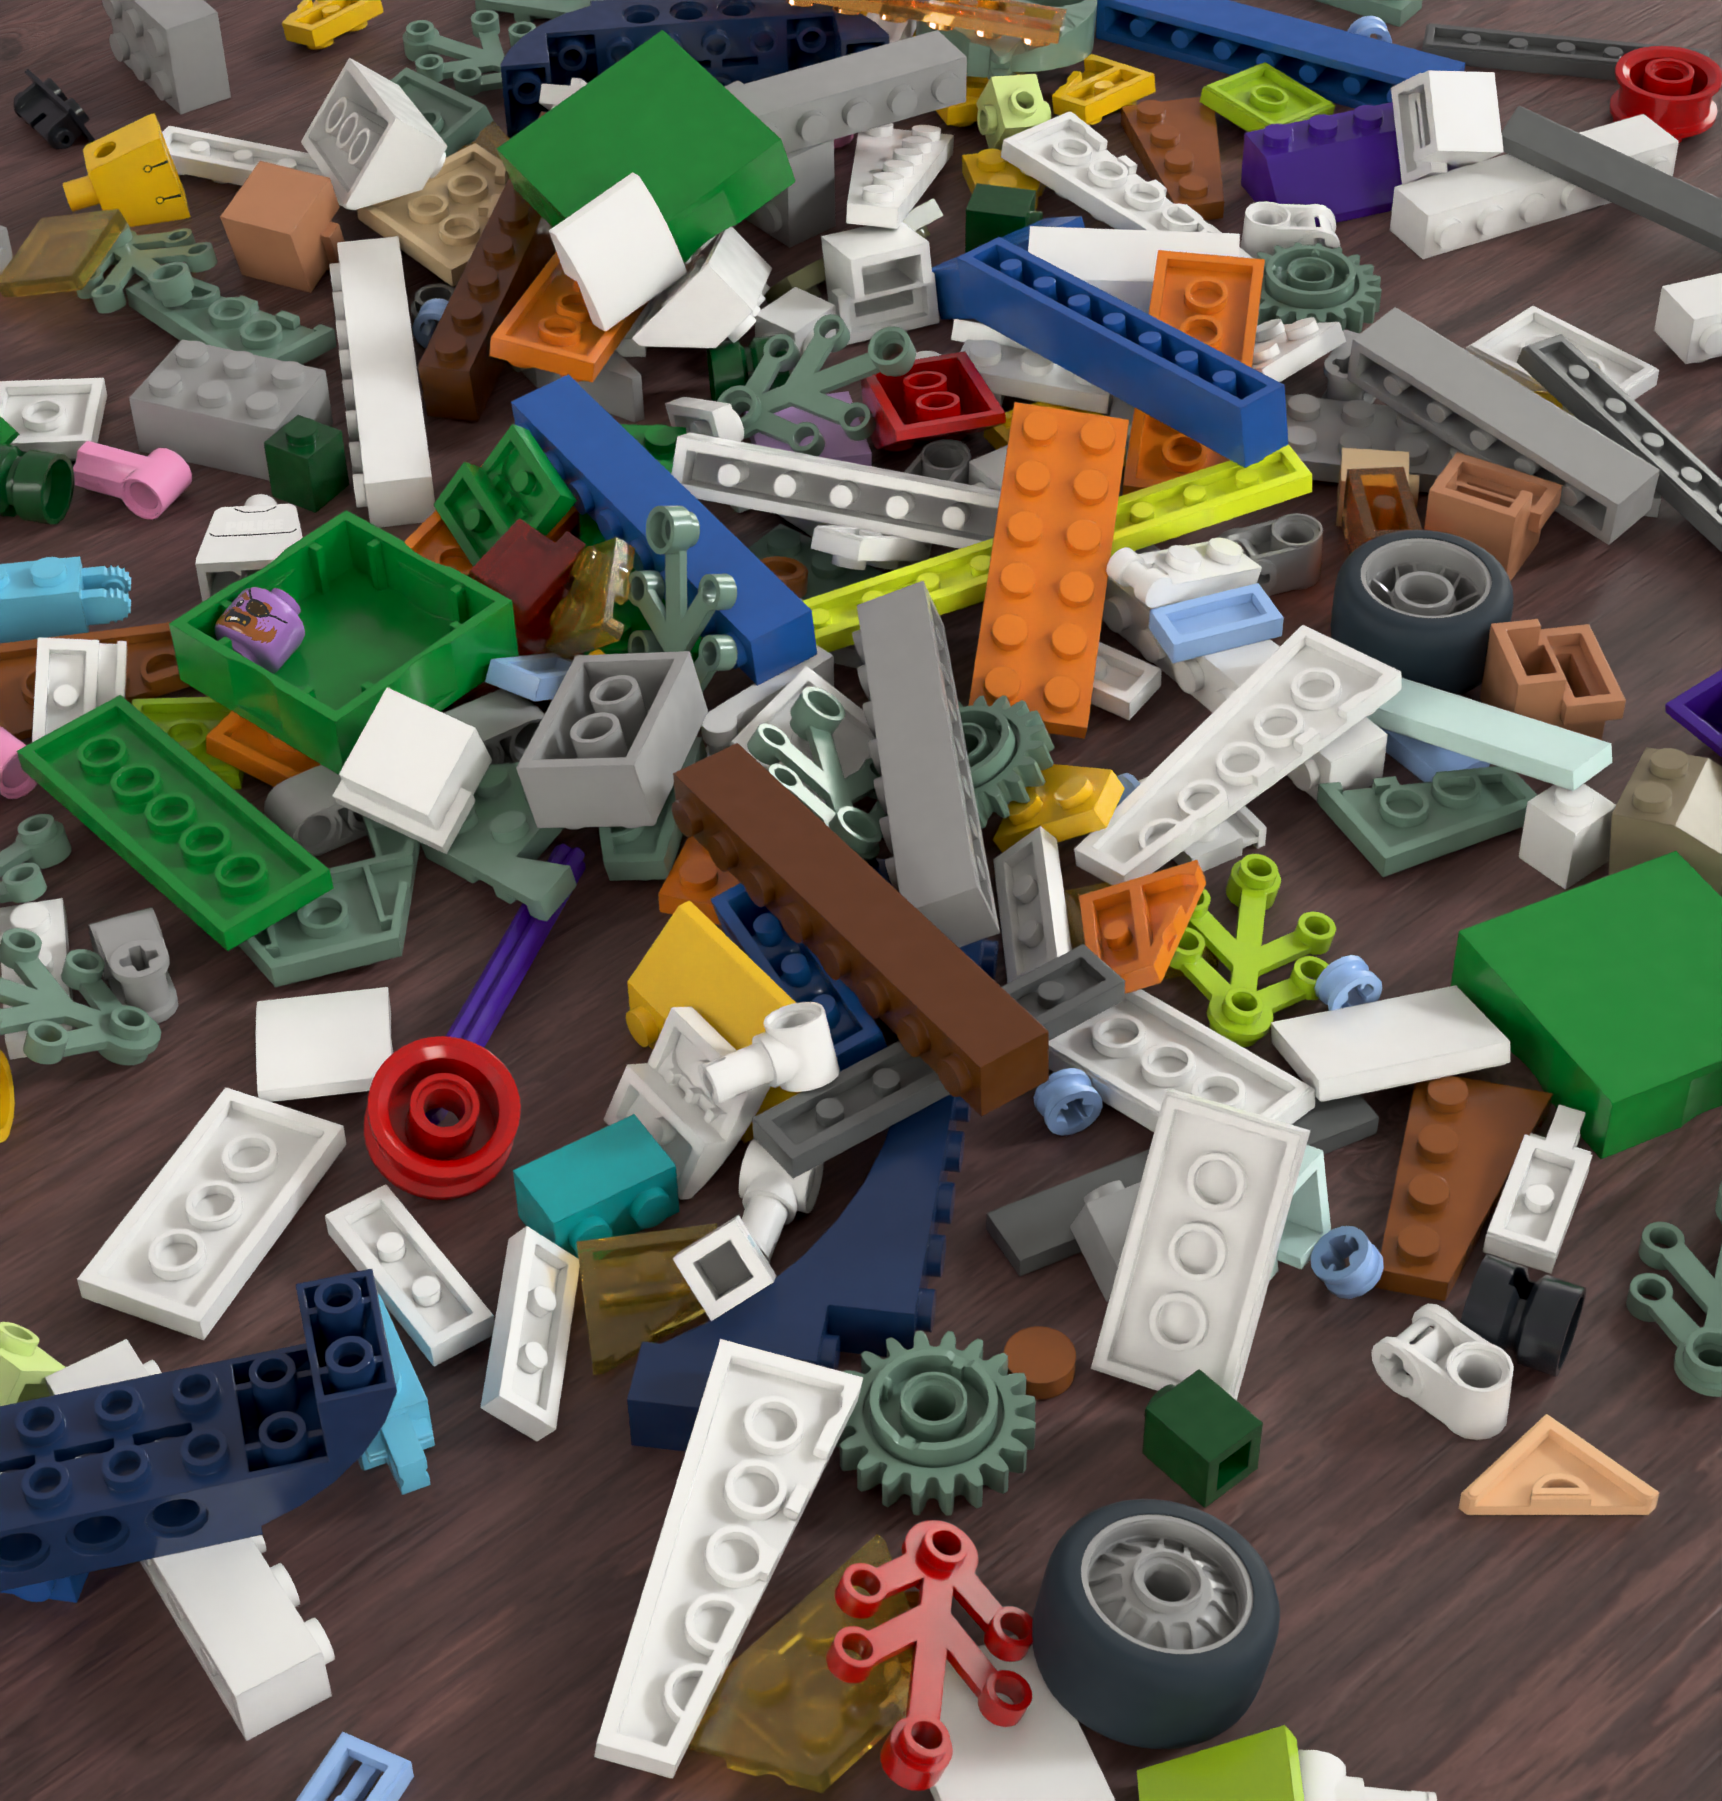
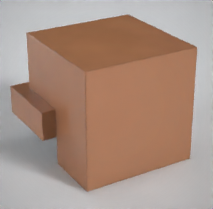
M259 161L220 216L242 275L310 293L326 270L330 271L329 264L339 263L337 242H345L340 225L330 222L340 208L330 178L264 161Z
M1457 452L1429 489L1424 530L1456 535L1479 545L1501 563L1511 582L1539 543L1541 528L1560 503L1563 485Z
M1538 619L1491 624L1480 694L1482 703L1602 740L1605 721L1623 718L1626 699L1589 624L1541 629Z

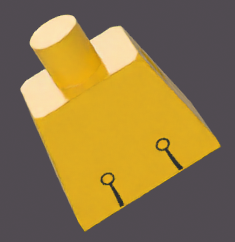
M155 113L87 144L83 149L88 175L63 183L64 192L72 212L100 204L107 223L125 221L129 227L191 217L185 190Z

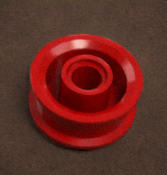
M1650 46L1630 51L1618 60L1615 67V78L1620 88L1612 95L1609 105L1614 122L1644 114L1677 139L1679 143L1683 138L1692 137L1707 131L1715 123L1717 107L1712 98L1722 87V70L1709 57L1681 47Z
M447 1036L428 1037L413 1041L390 1055L380 1066L371 1083L363 1128L364 1140L369 1156L379 1172L389 1182L411 1195L432 1200H448L470 1195L489 1184L501 1172L510 1156L521 1113L520 1096L517 1086L505 1065L489 1050L476 1043ZM434 1108H443L453 1112L459 1122L453 1126L440 1127L431 1123L425 1116V1113Z

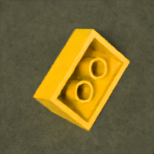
M689 900L678 906L627 981L630 1011L626 1013V1022L630 1033L642 1047L650 1046L654 1049L671 1008L692 1006L736 1050L752 1045V1038L765 1032L763 1022L766 1016L783 1006L796 1002ZM770 1086L755 1116L801 1092H788L780 1086L776 1088ZM752 1122L741 1138L744 1143L754 1138Z

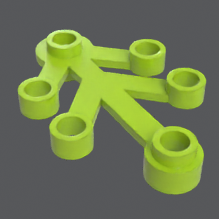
M1250 854L1236 862L1232 867L1226 885L1227 897L1233 904L1239 907L1235 938L1208 911L1211 897L1204 888L1169 965L1172 968L1181 970L1210 1001L1207 1008L1210 1029L1243 1048L1252 1046L1269 1032L1274 1013L1304 999H1319L1315 993V984L1317 978L1328 964L1320 958L1306 955L1326 953L1331 946L1336 932V925L1330 917L1320 912H1306L1300 916L1294 932L1262 945L1265 910H1268L1274 904L1281 884V877L1275 862L1261 854ZM1205 945L1231 971L1230 984L1201 957ZM1297 960L1289 979L1257 991L1259 976Z

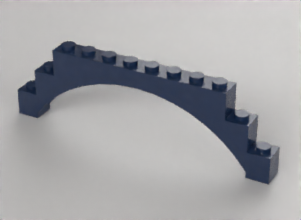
M875 858L869 865L891 884L885 859ZM985 938L959 947L993 980L995 979L998 941H991ZM892 1030L893 1037L896 1043L897 1041H899V1038L897 1034ZM950 1094L890 1126L885 1143L864 1184L840 1217L799 1260L778 1275L772 1284L713 1321L710 1320L662 1344L641 1343L627 1398L631 1445L686 1452L720 1339L838 1371L840 1352L861 1354L864 1351H868L877 1356L887 1357L886 1339L892 1337L904 1349L909 1350L914 1348L916 1331L932 1333L937 1291L936 1289H927L929 1276L941 1278L943 1274L946 1235L937 1234L939 1223L951 1224L956 1186L954 1182H947L948 1171L959 1173L961 1171L965 1133L964 1131H956L957 1121L969 1122L972 1107L961 1096L954 1097Z

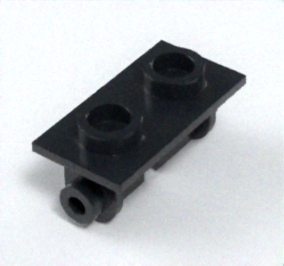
M27 69L25 73L32 81V84L15 96V113L55 149L69 148L81 135L90 142L95 141L84 125L90 119L73 98H67L52 79L47 78L42 82Z

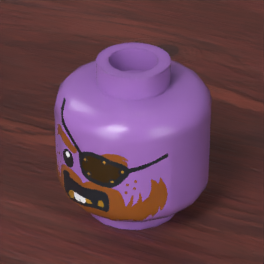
M252 587L243 590L218 618L214 627V633L217 641L226 636L231 639L235 652L275 674L301 645L305 636L303 622L298 616L301 612L300 606L288 593L278 588L268 591Z

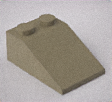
M1646 747L1612 813L1609 875L1677 851L1722 897V766L1709 758L1688 755L1678 749Z

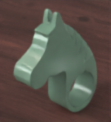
M1002 0L1001 11H961L943 6L925 7L917 12L916 36L938 30L967 57V76L987 77L990 80L994 76H1009L1052 70L1081 62L1091 54L1094 43L1097 0Z

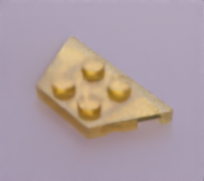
M878 1534L875 1535L727 1666L687 1749L725 1758L727 1767L731 1770L754 1776L773 1774L782 1778L786 1784L823 1793L883 1738L899 1720L906 1716L913 1647L875 1666L869 1677L860 1683L841 1681L830 1672L826 1664L827 1651L836 1634L841 1629L848 1626H857L869 1631L911 1610L904 1591L884 1599L877 1613L866 1619H857L847 1615L838 1607L835 1601V1589L847 1567L855 1563H866L877 1568L892 1561L887 1544ZM852 1586L858 1593L870 1596L865 1589L859 1586ZM843 1649L849 1657L855 1660H862L861 1656L856 1652Z

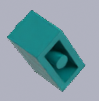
M635 1114L513 1170L519 1218L525 1226H528L578 1259L594 1256L605 1247L640 1230L654 1227L666 1218L680 1212L676 1165Z

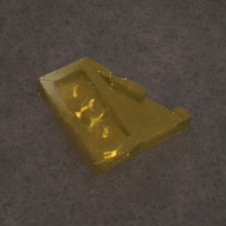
M717 1223L577 1242L593 1375L605 1374L639 1353L642 1342L655 1343L705 1312L672 1258L681 1250L718 1228Z

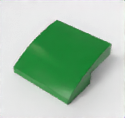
M512 424L481 467L463 462L433 505L478 575L489 579L506 569L536 546L560 522L577 500L531 432L526 428Z

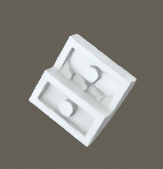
M633 172L549 230L564 273L578 282L592 323L605 332L687 274L684 262L667 223L643 181Z
M388 987L257 1001L256 1072L258 1098L276 1102L369 1091L376 1072L383 1062L393 1054L391 1007Z
M692 1006L671 1008L648 1063L627 1064L603 1119L608 1125H611L633 1114L636 1115L676 1165L678 1197L681 1200L691 1199L723 1164L751 1124L752 1118L755 1117L770 1088V1085L767 1083L717 1105L708 1098L699 1077L698 1066L737 1050Z

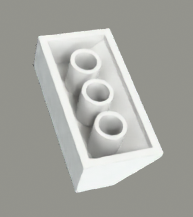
M351 58L348 59L301 141L323 175L330 178L334 191L343 204L352 210L422 190L428 179L434 178L440 172L445 162V150L448 147L399 85Z
M1030 226L1028 252L1149 314L1158 250L1239 257L1240 234Z
M733 227L720 232L685 266L686 275L656 295L632 339L639 346L716 348L727 337L735 343L756 322L754 317L760 312L761 308L759 306L766 299L764 295L770 289L766 282L772 267Z

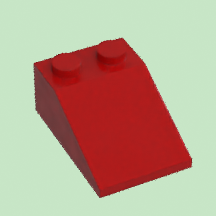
M965 351L915 359L912 368L902 376H886L880 372L861 380L863 404L868 406L876 420V428L870 436L876 449L884 448L889 451H903L911 448L914 443L939 439L960 441L967 434L983 432L1006 423L1005 411Z

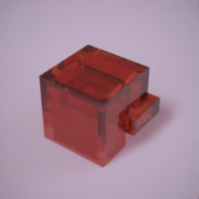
M520 518L470 570L468 577L512 600L519 656L546 654L570 627L582 602L581 598L563 586L570 580L586 544L568 531L554 543Z

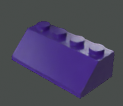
M1393 102L1376 106L1362 105L1352 111L1333 115L1319 114L1312 116L1308 120L1289 124H1271L1264 129L1244 133L1241 186L1255 202L1267 201L1277 204L1324 205L1332 211L1336 223L1392 211L1394 188L1402 185ZM1315 217L1316 227H1319V219Z

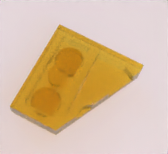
M615 537L594 546H588L580 553L572 568V576L575 577L569 594L560 601L551 616L550 625L553 627V631L547 642V649L566 659L620 641L624 625L612 618L614 602L622 606L628 600L630 589L629 575L633 568L636 550L634 547Z

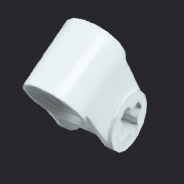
M1267 201L1250 204L1245 212L1241 249L1255 259L1259 251L1273 256L1274 246L1279 245L1286 249L1294 247L1295 242L1313 246L1316 243H1321L1323 247L1335 249L1340 247V240L1335 233V216L1329 208L1319 204H1277ZM1315 217L1319 219L1320 227H1316Z
M1428 1303L1414 1313L1412 1324L1397 1337L1387 1336L1373 1346L1371 1352L1372 1362L1384 1383L1394 1392L1403 1397H1408L1443 1422L1453 1433L1466 1439L1482 1440L1499 1434L1506 1426L1514 1369L1510 1356L1502 1348L1489 1343L1460 1323L1447 1309L1437 1304Z

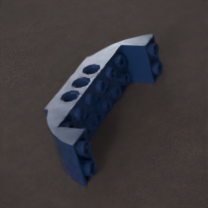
M829 0L590 1L591 6L558 16L524 35L509 49L500 63L507 139L509 140L536 121L541 111H549L539 104L542 84L571 86L572 78H581L586 83H589L661 30L665 31L723 86L736 81H740L743 84L886 45L890 43L889 34L875 21L858 11Z
M373 1269L296 1284L306 1340L305 1344L0 1406V1591L263 1535L262 1525L301 1506L335 1482L367 1450L384 1425L397 1393Z

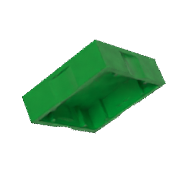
M663 30L496 148L514 189L552 227L558 225L632 172L641 178L658 206L684 263L708 240L720 232L737 225L796 182L781 138Z
M347 510L286 548L275 560L261 570L231 583L169 623L181 681L338 775L386 688L441 712L486 680L491 659L519 656L511 599L452 567L444 566L422 557L407 546L404 541ZM258 587L271 591L273 588H278L288 593L300 606L301 612L298 616L303 622L305 629L304 639L301 645L275 674L235 652L231 639L226 636L218 641L216 639L214 627L218 618L245 589Z
M1677 851L1459 931L1450 986L1456 985L1510 1041V1052L1531 1070L1544 1092L1553 1093L1551 1103L1556 1109L1558 1105H1563L1585 1112L1580 1128V1136L1600 1159L1679 1129L1694 1117L1722 1106V897Z

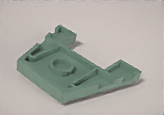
M519 762L490 764L473 795L476 801L448 853L445 854L421 843L425 857L471 883H475L479 879L493 886L498 898L509 904L518 900L527 905L531 916L538 920L548 921L577 886L570 866L537 860L564 828H537L516 769Z
M363 816L374 858L329 868L334 889L238 946L275 987L306 981L315 977L402 956L420 850L419 841Z

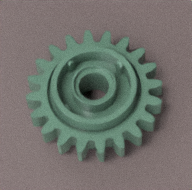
M1295 242L1294 247L1286 249L1279 245L1274 246L1273 256L1268 253L1257 252L1256 259H1265L1257 326L1274 319H1281L1283 324H1292L1301 319L1314 317L1316 323L1340 322L1342 330L1348 329L1360 333L1362 332L1363 323L1374 322L1375 312H1379L1381 277L1373 275L1374 266L1372 264L1360 265V255L1356 254L1347 257L1342 254L1341 247L1330 249L1323 247L1321 243H1316L1313 246L1302 245L1299 242Z
M1004 695L999 697L990 707L987 705L984 696H979L973 706L963 707L958 701L981 829L986 827L992 812H996L1003 818L1010 816L1007 806L1009 802L1028 803L1030 798L1025 788L1028 786L1044 785L1046 781L1040 770L1053 767L1054 764L1049 754L1054 749V745L1037 710L1030 712L1026 702L1023 700L1011 706L1007 696Z
M916 1331L914 1348L906 1350L897 1340L891 1337L886 1339V1359H881L871 1352L864 1351L861 1353V1373L851 1370L844 1371L848 1374L863 1377L858 1401L835 1446L839 1447L840 1467L842 1471L857 1469V1488L861 1492L881 1483L882 1505L889 1507L902 1494L910 1495L912 1513L920 1515L926 1506L927 1500L935 1498L938 1500L939 1507L945 1516L952 1515L955 1496L963 1495L972 1506L980 1508L982 1507L983 1485L1004 1494L1008 1491L1009 1472H1025L1027 1450H1032L1035 1447V1397L1026 1395V1376L1024 1373L1008 1375V1355L1001 1353L991 1357L989 1360H983V1340L976 1339L965 1350L961 1351L956 1349V1339L952 1331L946 1332L941 1339L940 1345L937 1347L930 1346L928 1338L923 1331Z

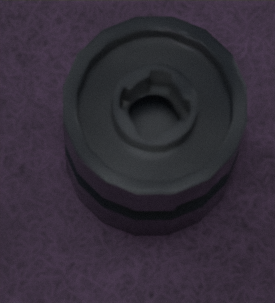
M1488 1254L1482 1260L1475 1275L1460 1323L1489 1343L1503 1350L1507 1348L1513 1350L1518 1364L1556 1377L1564 1365L1573 1342L1584 1306L1586 1287L1551 1275H1545L1537 1282L1530 1280L1527 1267Z

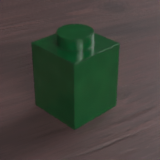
M977 183L966 208L965 253L993 239L1006 236L1042 220L1043 212L1035 211L1036 190Z
M297 415L264 442L273 497L316 513L350 485L341 430Z
M1200 1369L1176 1386L1173 1384L1164 1386L1149 1401L1144 1413L1142 1454L1204 1508L1258 1469L1263 1422Z

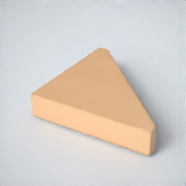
M1546 1414L1461 1493L1459 1509L1467 1515H1649L1656 1508L1660 1492Z

